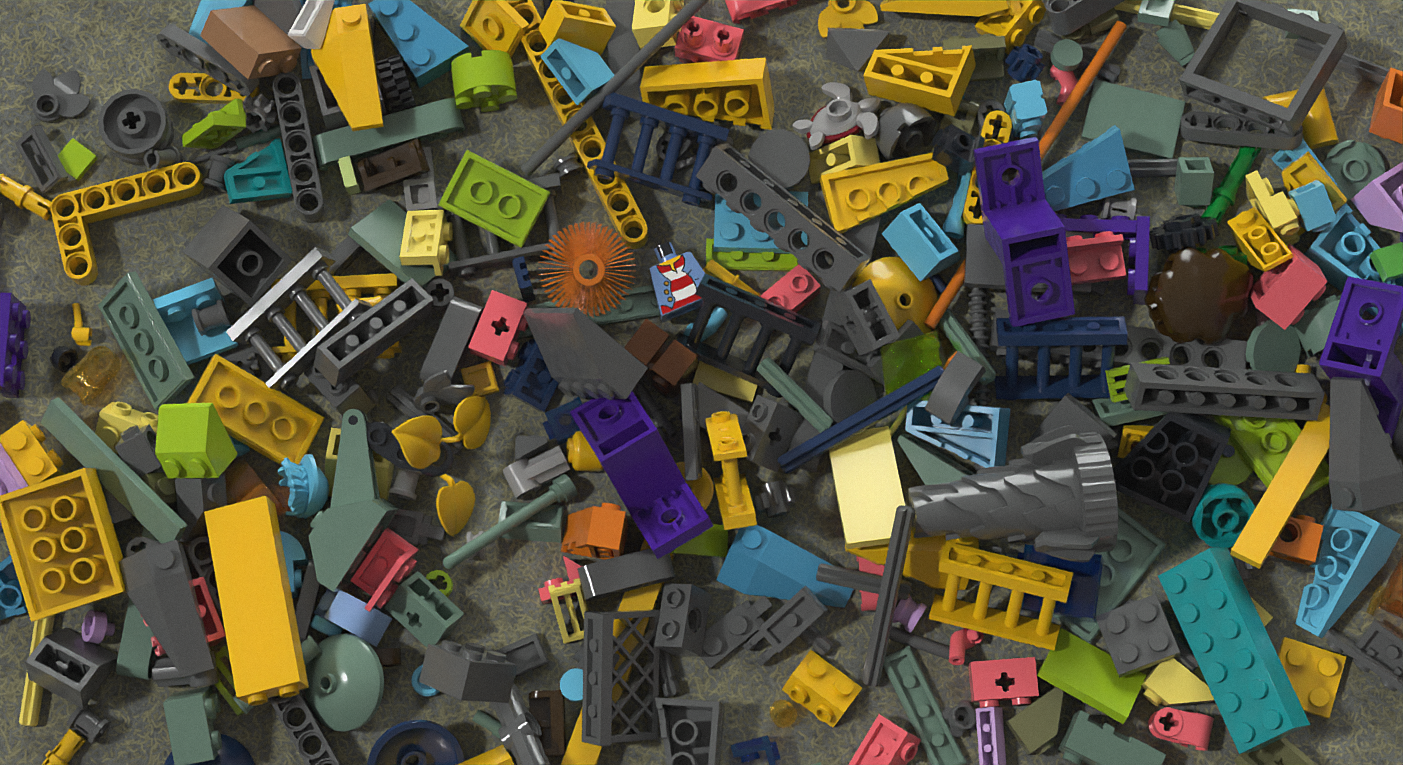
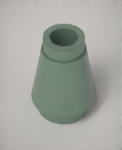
M1175 19L1169 23L1168 27L1164 26L1156 32L1159 38L1157 42L1179 62L1181 67L1191 61L1195 52L1183 24L1180 25Z

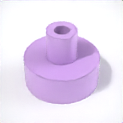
M95 610L87 612L82 624V639L85 642L99 644L105 635L112 636L114 634L115 624L107 623L105 612Z

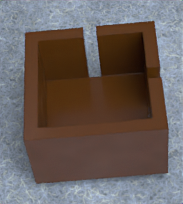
M646 318L624 348L648 368L643 375L651 379L653 382L651 386L658 393L665 397L671 394L676 398L681 391V384H686L696 372L698 356L675 339L669 346L666 345L665 342L670 336Z

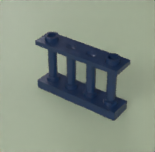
M614 92L605 96L602 108L611 111L610 115L613 118L602 160L594 159L587 164L588 169L595 170V176L612 180L614 176L682 197V202L691 206L698 207L700 203L711 201L712 194L700 191L702 181L696 175L709 157L711 147L727 141L729 129ZM629 117L640 120L639 124L642 126L631 169L614 164L623 125ZM658 126L669 129L668 134L671 135L660 178L643 173L653 131ZM687 135L697 138V143L699 144L689 187L672 182L681 143Z
M1060 317L1012 327L1009 318H996L998 346H1006L1005 376H996L994 380L996 399L1063 398L1068 392L1074 398H1110L1105 370L1114 369L1115 345H1127L1128 333L1125 317ZM1070 345L1069 375H1050L1051 346ZM1084 345H1102L1100 375H1081ZM1020 346H1038L1037 376H1018ZM1121 375L1114 377L1115 382L1121 381ZM1123 388L1116 389L1117 393L1124 392Z

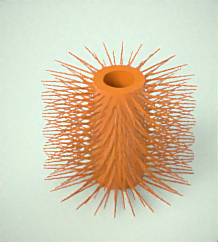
M582 222L579 223L580 231L579 227H577L578 223H575V232L572 229L573 226L568 225L570 234L566 227L562 228L567 238L561 231H557L564 243L556 235H552L561 246L552 239L548 240L560 251L548 244L545 245L563 257L547 250H542L563 261L540 256L566 265L538 262L569 268L538 269L569 271L538 274L566 273L539 280L544 281L562 277L541 287L562 281L544 291L547 293L560 286L547 296L551 298L561 291L551 301L554 303L561 297L555 305L556 307H559L565 300L561 308H565L569 303L567 308L578 307L581 312L583 311V314L587 315L588 311L591 317L594 318L593 307L596 316H599V311H597L599 307L600 312L606 315L603 305L607 311L611 312L606 301L611 308L617 309L609 296L616 304H621L609 291L619 299L626 300L611 287L625 295H629L612 283L626 289H631L610 278L632 283L606 274L625 277L633 276L605 272L628 270L605 269L633 265L605 266L635 258L609 263L632 254L626 253L612 258L630 248L625 247L612 254L627 243L621 242L610 250L623 237H618L611 244L618 233H613L608 239L613 230L610 229L605 235L607 226L603 227L600 233L602 224L598 225V229H596L595 223H592L590 230V222H588L585 232V226ZM584 261H589L594 268L592 276L587 279L583 278L579 272V267Z

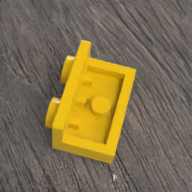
M812 650L808 652L782 688L793 701L800 703L812 712L817 719L831 727L837 724L862 689L861 686Z

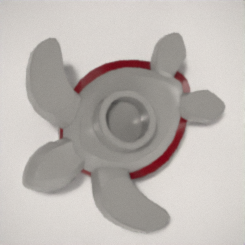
M837 82L826 83L821 87L823 93L835 100L819 109L811 120H798L792 125L794 131L800 134L807 133L812 150L818 149L822 144H831L849 135H856L862 129L865 138L870 139L877 134L879 129L876 114L881 109L880 98H866L855 103L853 102L851 90L847 85Z

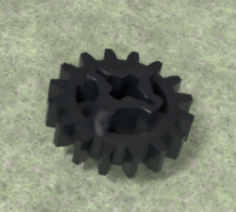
M1195 213L1171 216V219L1163 221L1161 226L1153 227L1149 235L1152 248H1157V250L1166 248L1168 253H1174L1188 247L1196 249L1204 246L1207 240L1216 239L1215 237L1219 236L1216 218H1201L1200 214Z

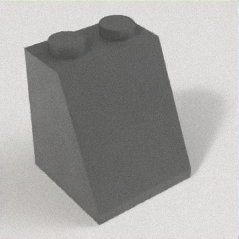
M224 205L219 208L182 251L207 274L251 307L293 260L249 219Z

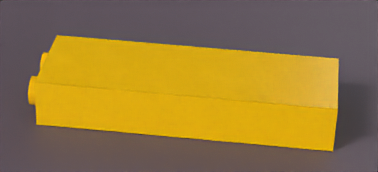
M262 496L205 511L236 697L250 706L267 703L269 697L280 695L282 698L296 696L300 693V689L308 688L309 686L275 503L267 496Z

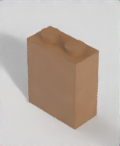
M255 5L211 10L200 35L248 80L274 76L282 72H292L302 49Z

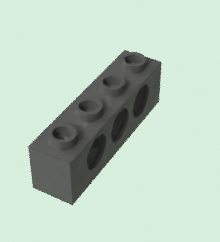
M413 278L319 345L316 351L314 367L334 387H337L429 319L434 299Z

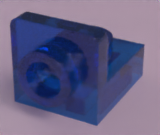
M768 735L730 745L733 759L740 757L741 763L759 759V752L765 751L768 765H776L775 761L781 760L776 741L770 742Z

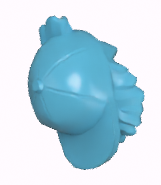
M312 454L304 455L299 464L284 458V461L281 462L282 467L278 469V474L284 477L279 481V485L290 487L288 507L291 511H286V515L306 519L318 513L326 503L329 495L328 480L321 469L316 466Z

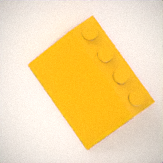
M83 468L0 495V522L31 622L127 593L119 561L124 558L96 468Z

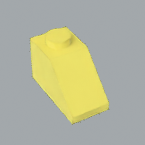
M849 135L809 153L811 184L820 183L819 179L823 174L880 163L876 139Z
M1174 658L1157 664L1141 686L1145 690L1143 696L1155 706H1159L1160 703L1166 707L1214 701L1208 685Z

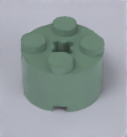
M1333 295L1318 302L1319 307L1310 311L1306 309L1299 322L1293 325L1308 358L1317 357L1324 350L1341 295L1337 297Z

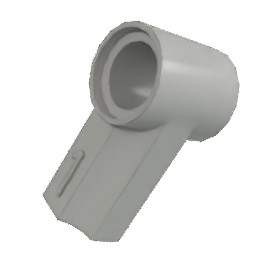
M557 446L530 460L525 458L505 467L502 472L515 499L518 500L524 498L523 494L533 489L536 492L541 489V485L571 470L560 447Z

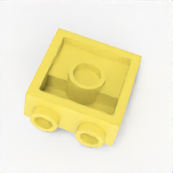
M1257 170L1245 175L1246 193L1252 207L1259 211L1286 246L1289 243L1291 245L1297 243L1300 240L1297 233L1300 229V222L1297 217L1300 216V212L1295 201L1292 198L1287 200L1283 191L1274 195L1273 188L1267 177L1262 179Z

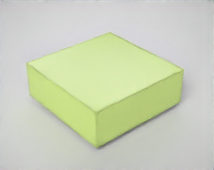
M350 156L339 158L338 163L348 194L352 195L361 192Z

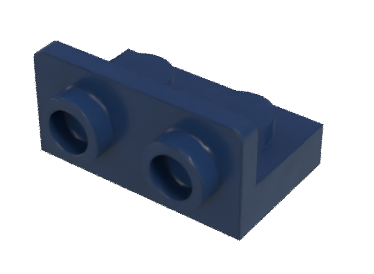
M530 339L529 342L527 341L522 345L518 353L520 360L515 370L512 369L504 381L506 388L503 394L507 397H514L539 412H544L558 382L551 377L535 339Z

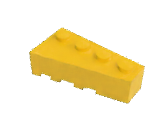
M766 58L645 66L640 90L642 100L645 103L686 116H698L702 118V121L714 122V119L733 121V125L758 124L761 125L760 129L772 130L775 111Z

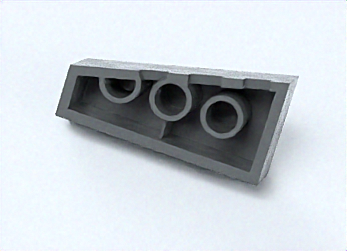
M655 698L666 755V765H720L724 705L719 701Z

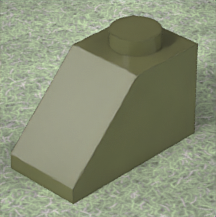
M1057 687L1005 723L1027 755L1035 751L1039 756L1054 745L1050 739L1056 736L1058 732L1064 693L1063 690Z

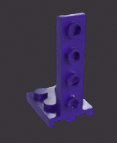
M1056 214L1065 226V231L1093 233V238L1098 233L1112 231L1114 235L1123 234V239L1130 241L1128 265H1134V269H1129L1127 295H1133V304L1145 305L1144 297L1148 291L1150 216H1137V220H1130L1128 216H1113L1111 220L1099 219L1096 215H1081L1080 219L1067 218L1064 214Z

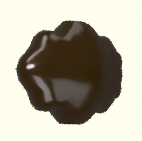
M1188 247L1171 254L1165 262L1163 271L1151 277L1148 292L1144 297L1149 317L1154 322L1157 333L1169 336L1178 344L1192 342L1199 338L1204 341L1200 344L1212 345L1226 339L1233 321L1246 316L1249 310V296L1254 284L1253 273L1247 265L1233 259L1225 250L1220 248H1213L1202 253L1192 247Z

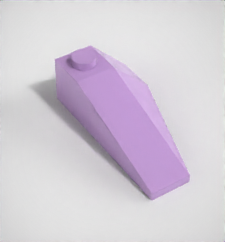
M1403 162L1371 181L1351 199L1370 225L1403 233Z

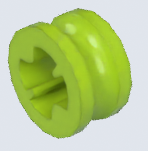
M441 570L431 571L427 574L425 578L430 582L431 580L437 581L439 577L445 578L443 583H447V587L445 590L440 589L439 591L448 597L453 589V582L450 576Z

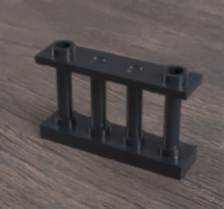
M704 274L695 295L700 296L703 300L689 336L680 333L677 341L696 354L699 361L762 387L774 397H783L757 371L773 331L779 330L788 334L791 338L779 365L789 376L802 344L807 342L813 345L821 323L708 274ZM721 305L730 309L732 316L719 347L716 349L700 341L714 307ZM749 317L760 322L761 329L747 361H744L729 353L743 320Z

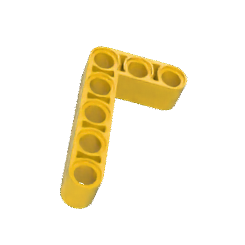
M182 162L56 196L51 203V214L66 274L76 284L81 286L89 285L97 278L98 267L88 228L89 223L199 194L204 188L201 184L204 177L198 167L190 162ZM189 174L196 175L193 183L189 185L182 184L185 176ZM156 183H165V187L161 192H152L153 186ZM135 190V195L132 199L128 201L122 200V196L126 191ZM105 198V202L100 208H92V204L96 199ZM74 206V211L71 215L62 217L65 207ZM80 234V242L74 246H69L70 238ZM80 264H88L87 271L84 274L75 275V270Z

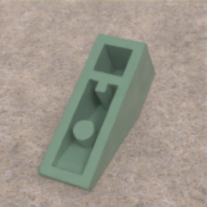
M909 433L902 434L897 439L925 485L948 483L960 480L962 476L975 474Z

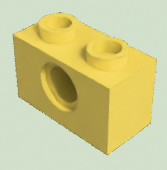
M635 0L632 31L640 49L676 16L680 9L684 8V0ZM677 32L662 47L676 45Z

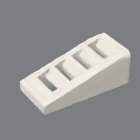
M306 0L288 32V36L303 48L320 49L335 0Z

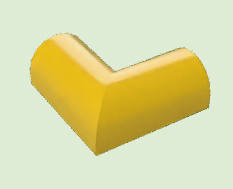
M1324 87L1301 124L1304 140L1310 149L1330 146L1339 142ZM1299 89L1264 96L1262 99L1288 108Z

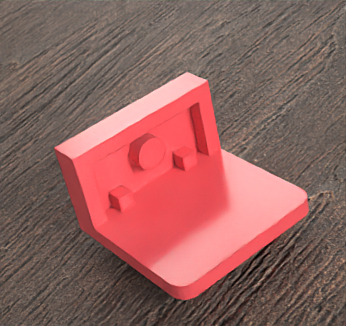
M389 528L384 530L350 580L372 596L364 608L368 612H371L376 607L382 609L399 587L396 583H400L404 576L407 577L417 564V561L413 558L419 549Z

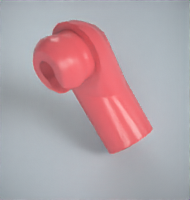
M1052 65L1050 76L1054 80H1058L1061 85L1056 104L1063 106L1078 81L1073 71H1062Z
M966 628L954 632L950 637L949 662L953 665L964 664L965 650L981 643L984 638L983 633Z

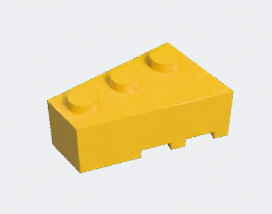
M972 45L962 46V49L943 50V47H933L932 51H914L913 48L874 50L863 77L869 95L900 103H913L927 110L955 116L975 69L976 62Z

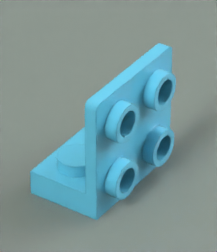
M213 277L153 299L156 309L187 365L238 346V342L232 341L226 333L231 326L226 327L222 325L208 330L206 335L201 336L195 325L192 309L197 308L201 310L217 304V300L220 299L225 303L224 297Z

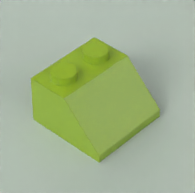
M213 403L162 404L159 407L155 454L167 477L219 478L238 453Z

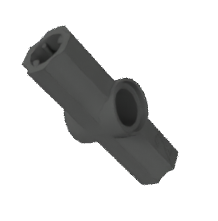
M513 684L509 703L492 702L502 726L498 729L499 736L508 750L513 753L517 765H550L539 739V736L542 735L541 727L535 717L528 712L518 686Z

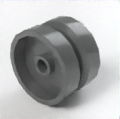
M139 89L123 90L111 96L102 106L98 117L99 132L105 144L120 160L135 166L145 165L144 155L149 149L162 150L165 147L171 146L174 138L173 122L161 102L151 93Z

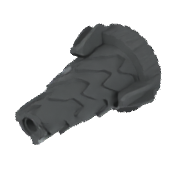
M1064 425L1021 446L1023 458L1008 461L1009 465L983 468L978 470L977 474L962 476L960 480L948 483L909 488V506L915 512L912 525L914 538L946 535V540L976 537L981 540L1008 538V543L1034 540L1035 551L1074 562H1089L1095 553L1113 551L1118 535V503L1111 459L1103 438L1098 432L1079 433L1071 425Z

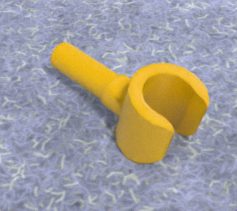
M74 303L72 308L75 323L71 332L72 337L79 346H91L92 340H89V336L92 337V328L83 327L80 304Z

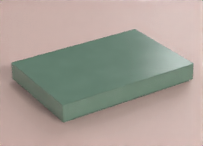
M1095 79L1081 139L1091 142L1105 133L1107 129L1116 125L1121 131L1125 150L1159 159H1172L1185 101Z
M389 199L352 226L348 235L404 283L413 278L425 289L430 282L440 276L435 275L433 264H401L399 256L407 213ZM449 249V263L457 261V255ZM444 264L443 274L449 270V264Z

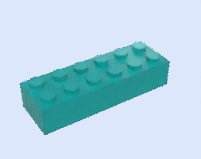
M1227 547L1209 548L1158 575L1239 754L1257 751L1310 725Z

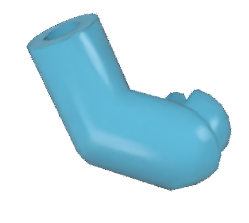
M717 306L713 309L700 342L716 333L727 318L728 314L723 308ZM690 323L683 333L684 335L689 336L694 323Z

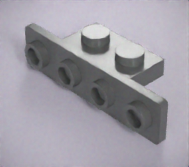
M1376 618L1356 643L1333 626L1327 630L1324 637L1328 639L1326 643L1338 653L1346 652L1354 658L1353 662L1360 669L1368 673L1370 670L1381 677V683L1394 692L1398 689L1403 693V637Z

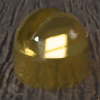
M785 699L774 701L769 709L771 720L779 728L789 727L797 719V710L792 703Z

